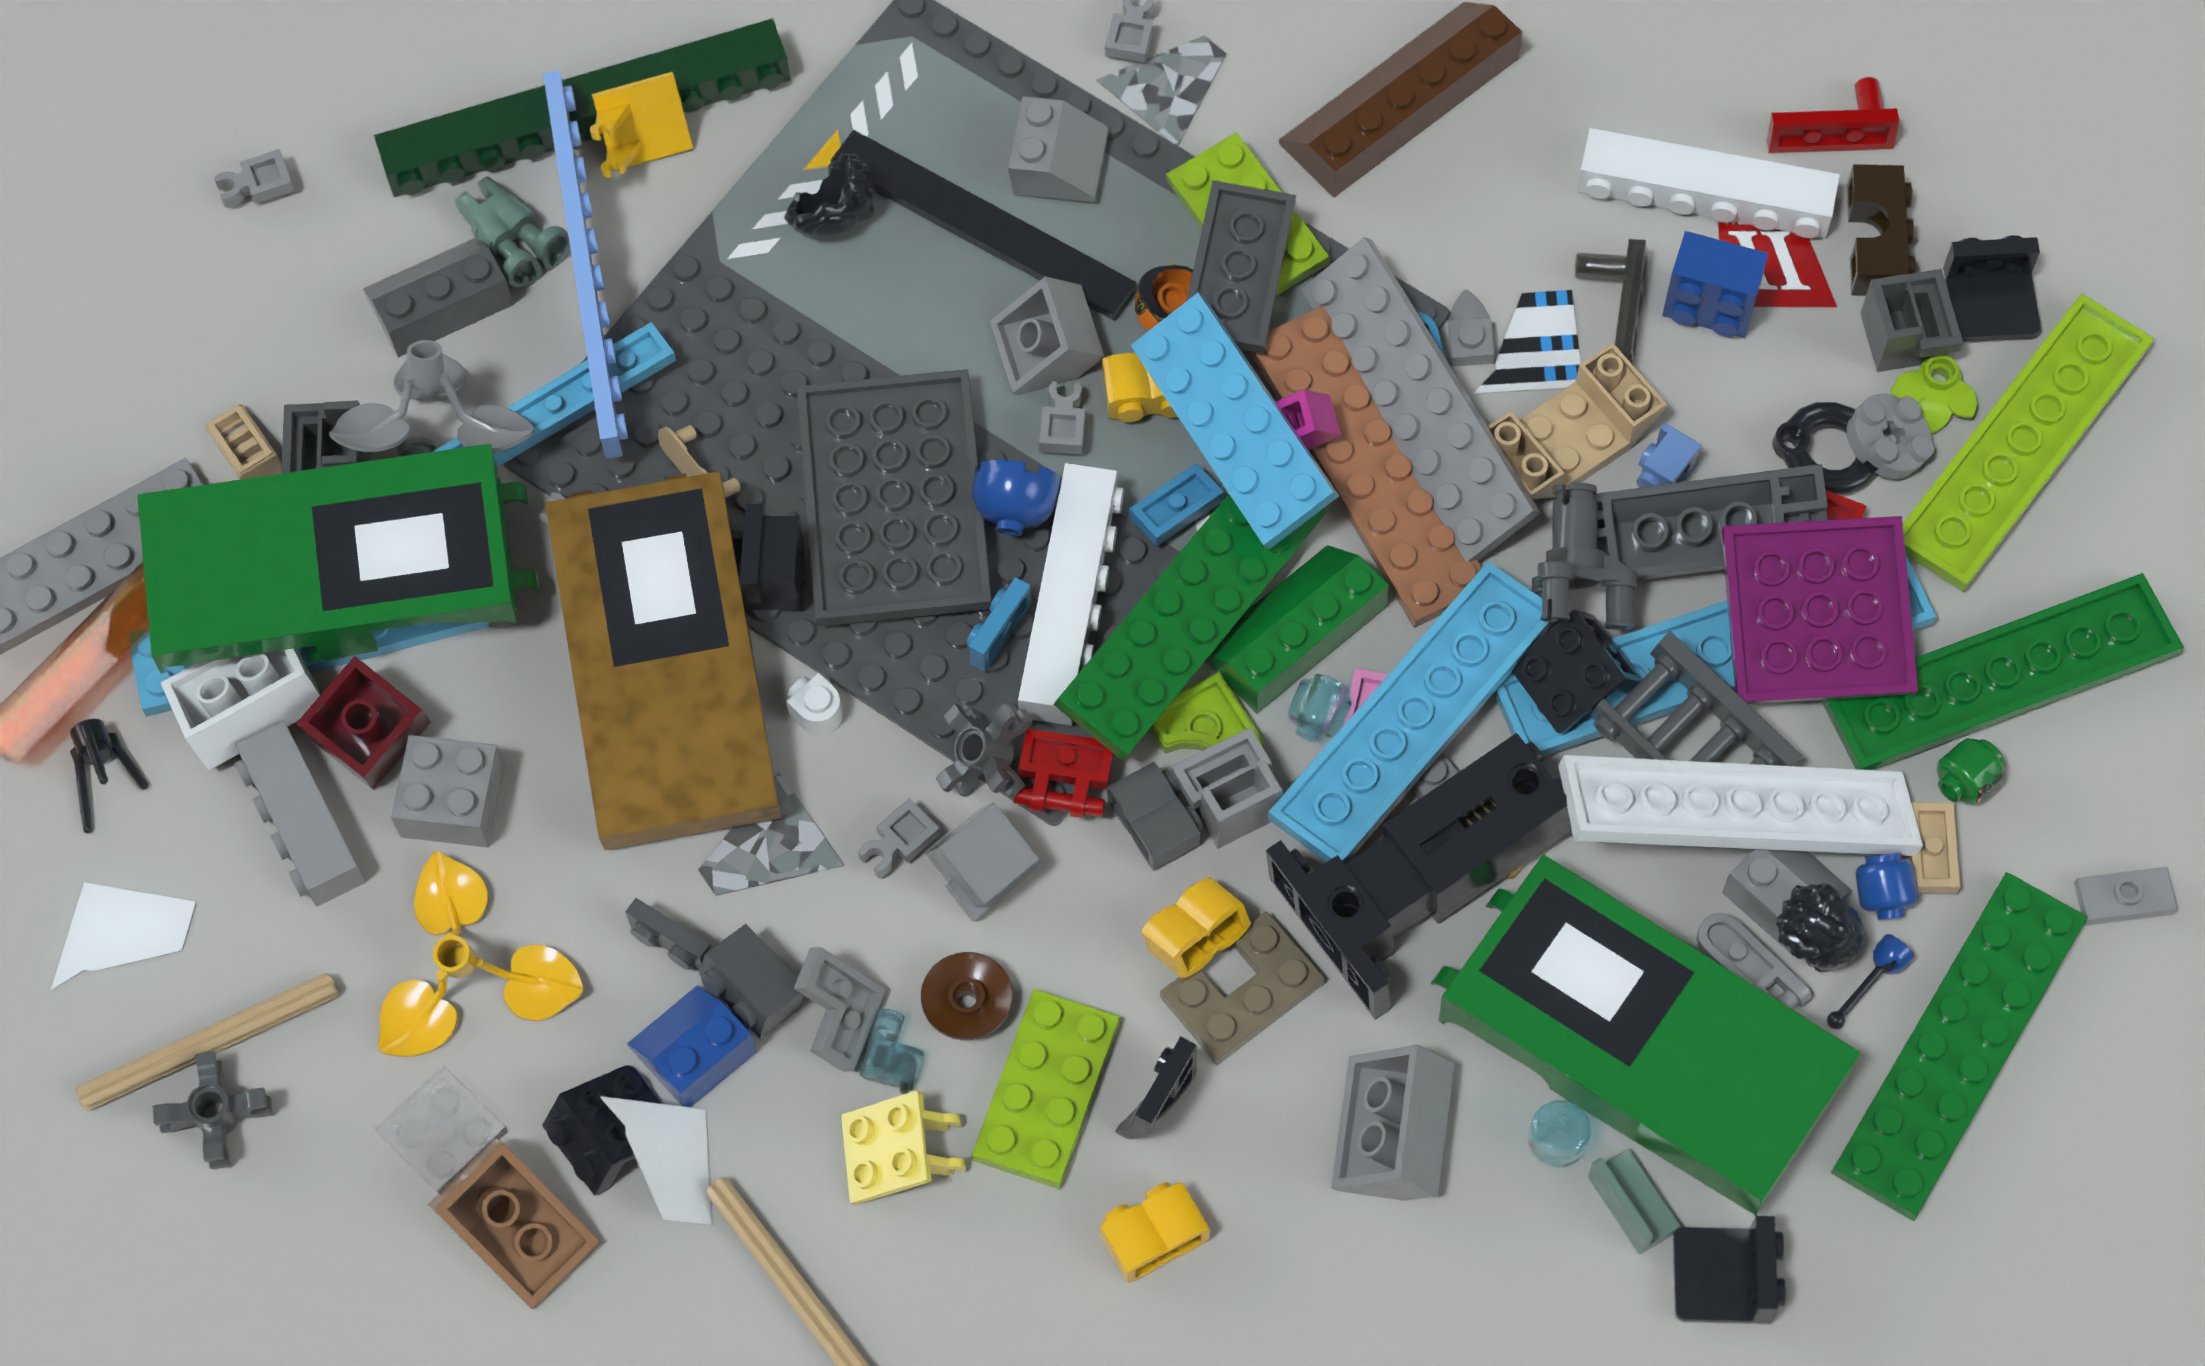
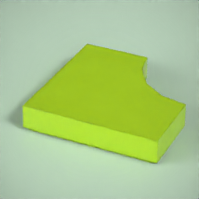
M1220 672L1180 692L1150 728L1165 754L1179 749L1204 751L1250 727L1264 749L1262 737Z

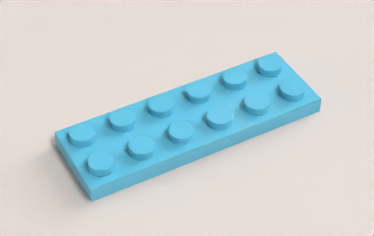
M1196 293L1130 345L1265 547L1271 549L1339 497L1205 297L1200 293Z

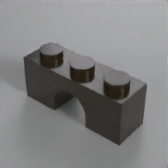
M1853 164L1847 183L1848 222L1870 224L1881 235L1872 238L1856 237L1850 256L1851 296H1866L1871 279L1915 273V256L1908 255V244H1912L1914 222L1912 218H1907L1906 207H1910L1912 200L1911 182H1905L1904 165Z

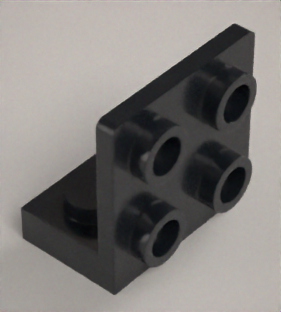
M1575 609L1569 613V621H1560L1529 647L1512 671L1555 731L1561 734L1567 732L1592 711L1602 699L1605 700L1615 690L1629 694L1642 680L1595 616Z

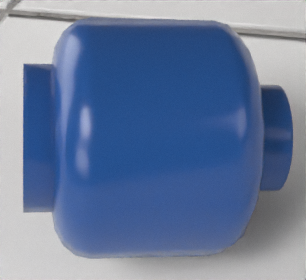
M1901 853L1865 857V864L1860 865L1856 869L1855 875L1859 904L1863 910L1876 911L1877 920L1905 917L1904 908L1917 903L1918 890L1915 868L1911 861L1901 858Z

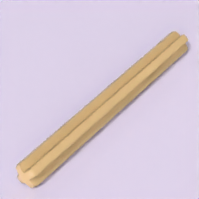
M329 973L316 976L78 1085L76 1092L79 1101L86 1110L94 1109L196 1062V1054L212 1051L216 1053L336 998L338 995L337 987Z
M722 1177L712 1183L706 1190L710 1200L836 1366H869L727 1178Z

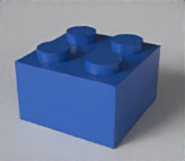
M1685 231L1671 274L1662 316L1672 318L1673 321L1682 325L1693 324L1712 329L1722 336H1737L1745 339L1769 253Z

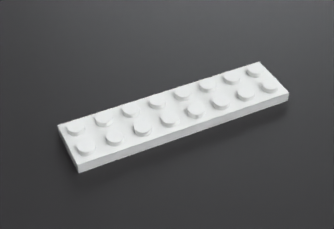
M1564 755L1558 765L1563 790L1567 796V809L1574 841L1881 855L1901 853L1904 856L1917 855L1923 847L1903 772Z

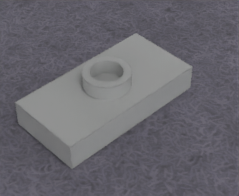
M2167 867L2079 877L2074 883L2081 913L2088 916L2084 926L2174 915L2177 910Z

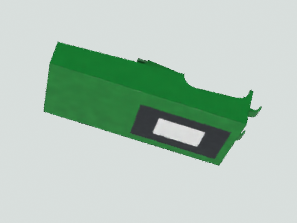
M491 444L137 494L151 656L161 674L165 673L166 667L315 646L317 651L306 653L307 661L323 658L327 661L378 651V646L372 631L426 623L501 621L517 623L515 592L524 588L540 591L538 574L535 570L528 568L512 570L504 505L515 501L523 502L525 505L528 504L527 489L525 484L521 482L501 483Z
M1543 854L1514 895L1500 888L1497 889L1487 903L1486 907H1494L1501 911V914L1461 970L1457 972L1451 967L1442 966L1430 983L1432 985H1440L1446 989L1441 998L1439 1022L1442 1024L1445 1022L1457 1024L1527 1066L1541 1076L1553 1092L1757 1216L1854 1070L1861 1052Z

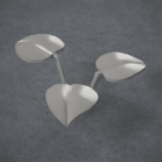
M421 340L412 343L407 348V360L394 378L395 390L402 396L399 408L394 412L389 406L379 403L358 405L345 412L338 419L334 429L329 432V436L338 444L361 452H380L394 448L405 441L410 434L409 424L402 420L407 413L410 399L424 396L428 399L433 396L449 397L458 419L464 423L457 430L458 440L464 447L491 444L493 453L504 451L529 439L534 434V427L520 414L502 406L482 405L474 409L471 415L467 414L456 395V392L466 382L465 370L455 360L442 353V347L439 343L431 340Z

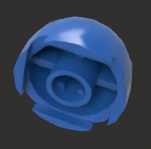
M983 461L980 468L976 466L974 470L972 498L975 507L986 521L997 525V532L1010 536H1020L1023 534V529H1032L1046 522L1054 511L1061 485V478L1056 472L1039 466V472L1036 474L1025 470L1026 462Z

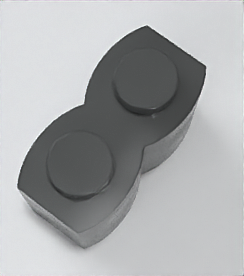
M1155 762L1144 766L1107 787L1108 801L1153 871L1199 846V830L1203 829L1202 822L1195 809L1193 810L1190 805L1184 807L1176 797L1180 790L1171 772L1168 769L1161 771Z

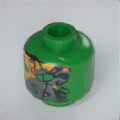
M1971 738L1962 740L1937 763L1938 787L1941 793L1952 802L1960 801L1968 805L1978 804L2004 781V757L1997 747L1987 740Z

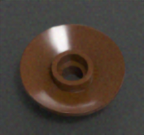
M975 952L955 953L941 959L929 970L921 988V1005L928 1022L939 1033L956 1040H976L991 1034L1003 1024L1012 1005V986L1005 970L995 960ZM964 996H972L976 1000L975 1004L969 1008L962 1007L959 1001Z

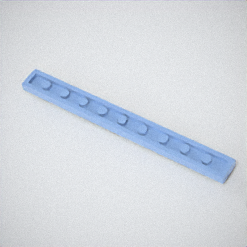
M560 71L543 73L599 436L605 458H617L623 456L621 440L628 439V432L624 413L616 414L615 402L622 401V394L618 375L610 377L609 365L616 364V356L612 338L604 339L603 328L610 327V319L606 301L599 302L597 291L605 290L601 266L600 264L593 265L591 257L592 254L599 253L595 229H587L585 219L593 217L589 192L581 193L580 182L587 181V174L583 156L576 157L574 147L582 146L578 122H570L569 112L576 111L572 86L564 87Z

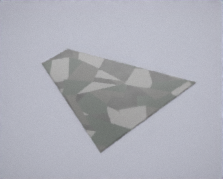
M1204 35L1146 59L1145 63L1138 62L1099 78L1097 81L1162 136L1178 146L1227 53Z
M780 772L775 775L774 779L782 818L733 827L698 869L715 896L844 866Z

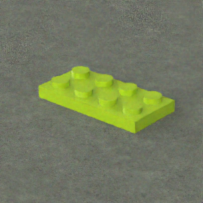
M1237 132L1166 174L1168 184L1201 229L1213 180L1281 192ZM1295 209L1276 296L1330 264L1329 255Z
M1033 988L971 1154L972 1161L1060 1190L1120 1025V1016Z

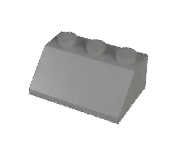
M1418 1044L1349 1056L1332 1189L1340 1192L1402 1201L1438 1196L1454 1062Z

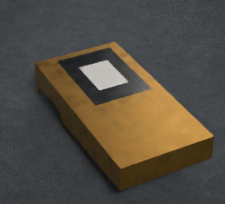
M720 471L687 477L686 473L667 476V481L592 494L591 490L572 493V498L545 502L598 837L604 851L782 818Z

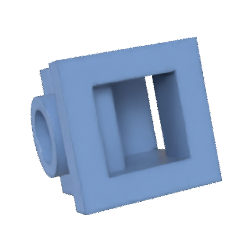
M1664 423L1660 428L1656 445L1651 443L1639 460L1638 465L1642 467V471L1636 479L1638 487L1683 482L1696 466L1701 444L1669 424Z

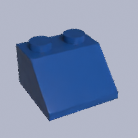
M698 985L627 1043L632 1052L683 1107H692L757 1052L752 1034L720 1000Z

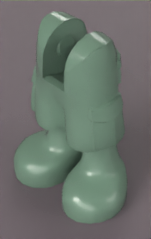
M488 176L477 182L480 191L486 198L485 201L479 204L466 191L455 199L456 206L471 226L474 237L477 240L483 241L489 247L493 256L497 255L504 258L502 274L513 287L522 288L534 284L541 276L539 262L547 270L551 271L560 264L570 249L568 232L563 227L551 226L543 231L537 229V214L523 200L515 195H511ZM523 240L533 251L539 262L530 252L520 249L514 241Z

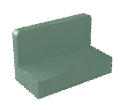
M1629 1149L1607 1162L1601 1157L1592 1162L1588 1175L1589 1180L1639 1255L1673 1236L1675 1231L1681 1227Z

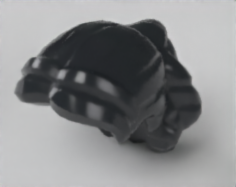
M841 154L838 161L829 164V176L822 180L820 188L815 194H809L808 192L794 194L793 201L789 205L784 219L796 232H800L805 236L812 235L814 237L829 238L849 231L856 222L866 220L874 214L872 201L875 185L870 179L872 171L865 164V161L856 154Z
M1828 883L1810 884L1806 887L1801 885L1795 886L1791 891V898L1783 901L1782 914L1776 920V925L1779 929V943L1789 947L1792 956H1795L1797 959H1805L1807 965L1813 967L1818 972L1836 970L1846 966L1857 957L1864 940V928L1858 913L1852 907H1849L1840 897L1838 891Z

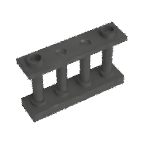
M1671 631L1661 639L1650 653L1656 659L1654 661L1655 667L1615 708L1602 699L1590 714L1595 720L1594 726L1598 732L1609 741H1618L1635 759L1667 760L1660 751L1701 709L1704 711L1709 709L1721 721V729L1690 761L1714 762L1733 741L1740 742L1741 740L1754 752V760L1750 764L1793 766L1802 756ZM1676 678L1688 689V698L1646 740L1627 720L1668 679L1674 680Z

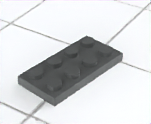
M1213 180L1187 300L1196 293H1200L1205 297L1240 350L1264 354L1293 218L1296 195Z

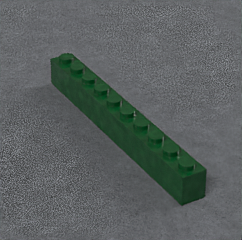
M772 18L562 80L564 87L572 86L576 111L569 112L570 122H578L581 143L592 139L590 128L596 124L597 112L592 98L594 93L673 72L683 112L689 113L697 111L703 106L723 100H735L743 94L753 91L775 88L781 83L791 81L788 59ZM545 85L374 135L393 197L404 194L413 195L424 188L441 183H454L468 175L482 171H494L503 165L523 159H535L543 153L555 150Z

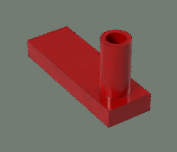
M1864 77L1854 85L1858 110L1771 113L1767 135L1768 152L1894 149L1900 121L1898 109H1884L1879 81L1874 77Z

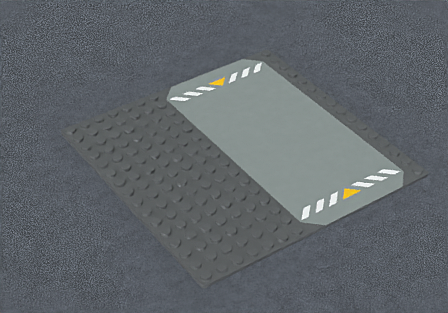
M893 0L604 336V339L612 338L613 344L652 322L671 347L676 358L675 362L621 393L622 401L615 402L616 414L624 413L628 432V439L621 440L623 456L611 459L605 458L599 436L596 410L594 409L503 465L548 496L552 492H556L572 498V493L591 490L592 494L667 481V476L682 473L663 451L659 443L658 431L663 427H669L675 432L691 425L695 429L697 437L684 444L687 447V452L707 473L720 471L722 482L735 478L740 484L741 490L726 498L731 534L732 530L744 531L746 503L764 504L766 516H799L805 545L800 611L745 609L749 628L955 763L957 760L954 754V745L959 734L944 718L946 712L954 704L960 705L965 714L970 709L977 710L982 718L985 729L992 722L995 712L1002 704L1009 705L1014 714L1019 709L1018 698L1056 507L1046 522L1032 529H1023V534L1020 536H1010L997 532V525L986 521L983 517L991 602L1001 588L1007 590L1015 577L1030 585L1032 605L986 673L970 665L967 639L978 622L984 624L991 613L990 609L817 626L814 609L797 386L968 369L979 468L981 462L987 460L1026 462L1025 470L1038 474L1039 466L1056 472L1060 476L1061 481L1065 463L1116 470L1117 487L1124 488V499L1121 514L1113 513L1111 526L1117 527L1116 542L1113 553H1105L1103 565L1109 566V578L1106 592L1098 591L1096 604L1102 605L1099 630L1090 631L1088 644L1094 645V654L1220 504L1157 547L1130 520L1129 508L1195 463L1224 491V499L1229 493L1178 417L1167 418L1162 415L1149 414L1143 416L1138 421L1129 423L1122 422L1119 419L1108 418L1102 375V360L1079 378L1057 384V393L1064 397L1073 393L1074 382L1081 385V403L1078 408L1085 409L1082 454L1039 452L1042 406L1052 407L1049 403V387L1020 395L1012 393L990 321L1040 280L876 191L872 201L874 214L866 220L856 222L849 231L838 236L829 238L814 237L812 235L805 236L800 232H796L786 222L784 216L793 201L794 194L798 192L815 194L819 190L822 180L829 176L828 166L831 163L830 160L854 129L1136 281V290L1114 321L1089 308L1105 357L1122 353H1135L1130 345L1148 332L1138 321L1135 312V297L1139 290V282L1142 276L1152 268L1169 266L1170 264L1194 268L1202 229L1170 187L1166 177L1168 172L1195 157L1194 155L937 1ZM1022 97L1064 100L1109 127L1096 203L1013 195L1008 166ZM1304 222L1329 255L1330 264L1276 296L1269 330L1313 310L1301 289L1348 251L1349 248ZM1395 276L1416 312L1424 313L1432 318L1439 331L1448 319V308ZM1241 350L1275 402L1278 401L1250 352ZM1032 720L1033 723L1028 727V729L1094 738L1074 721L1072 726ZM1026 731L1011 741L1014 747V756L1010 768L1018 776ZM982 772L978 779L986 783L985 775ZM1019 776L1025 785L1024 787L1033 788L1035 778ZM1050 781L1048 791L1073 794L1075 784ZM1003 788L999 791L1013 801V798L1009 797ZM1019 805L1050 826L1059 825L1069 813L1052 809H1045L1044 813L1030 811V806Z

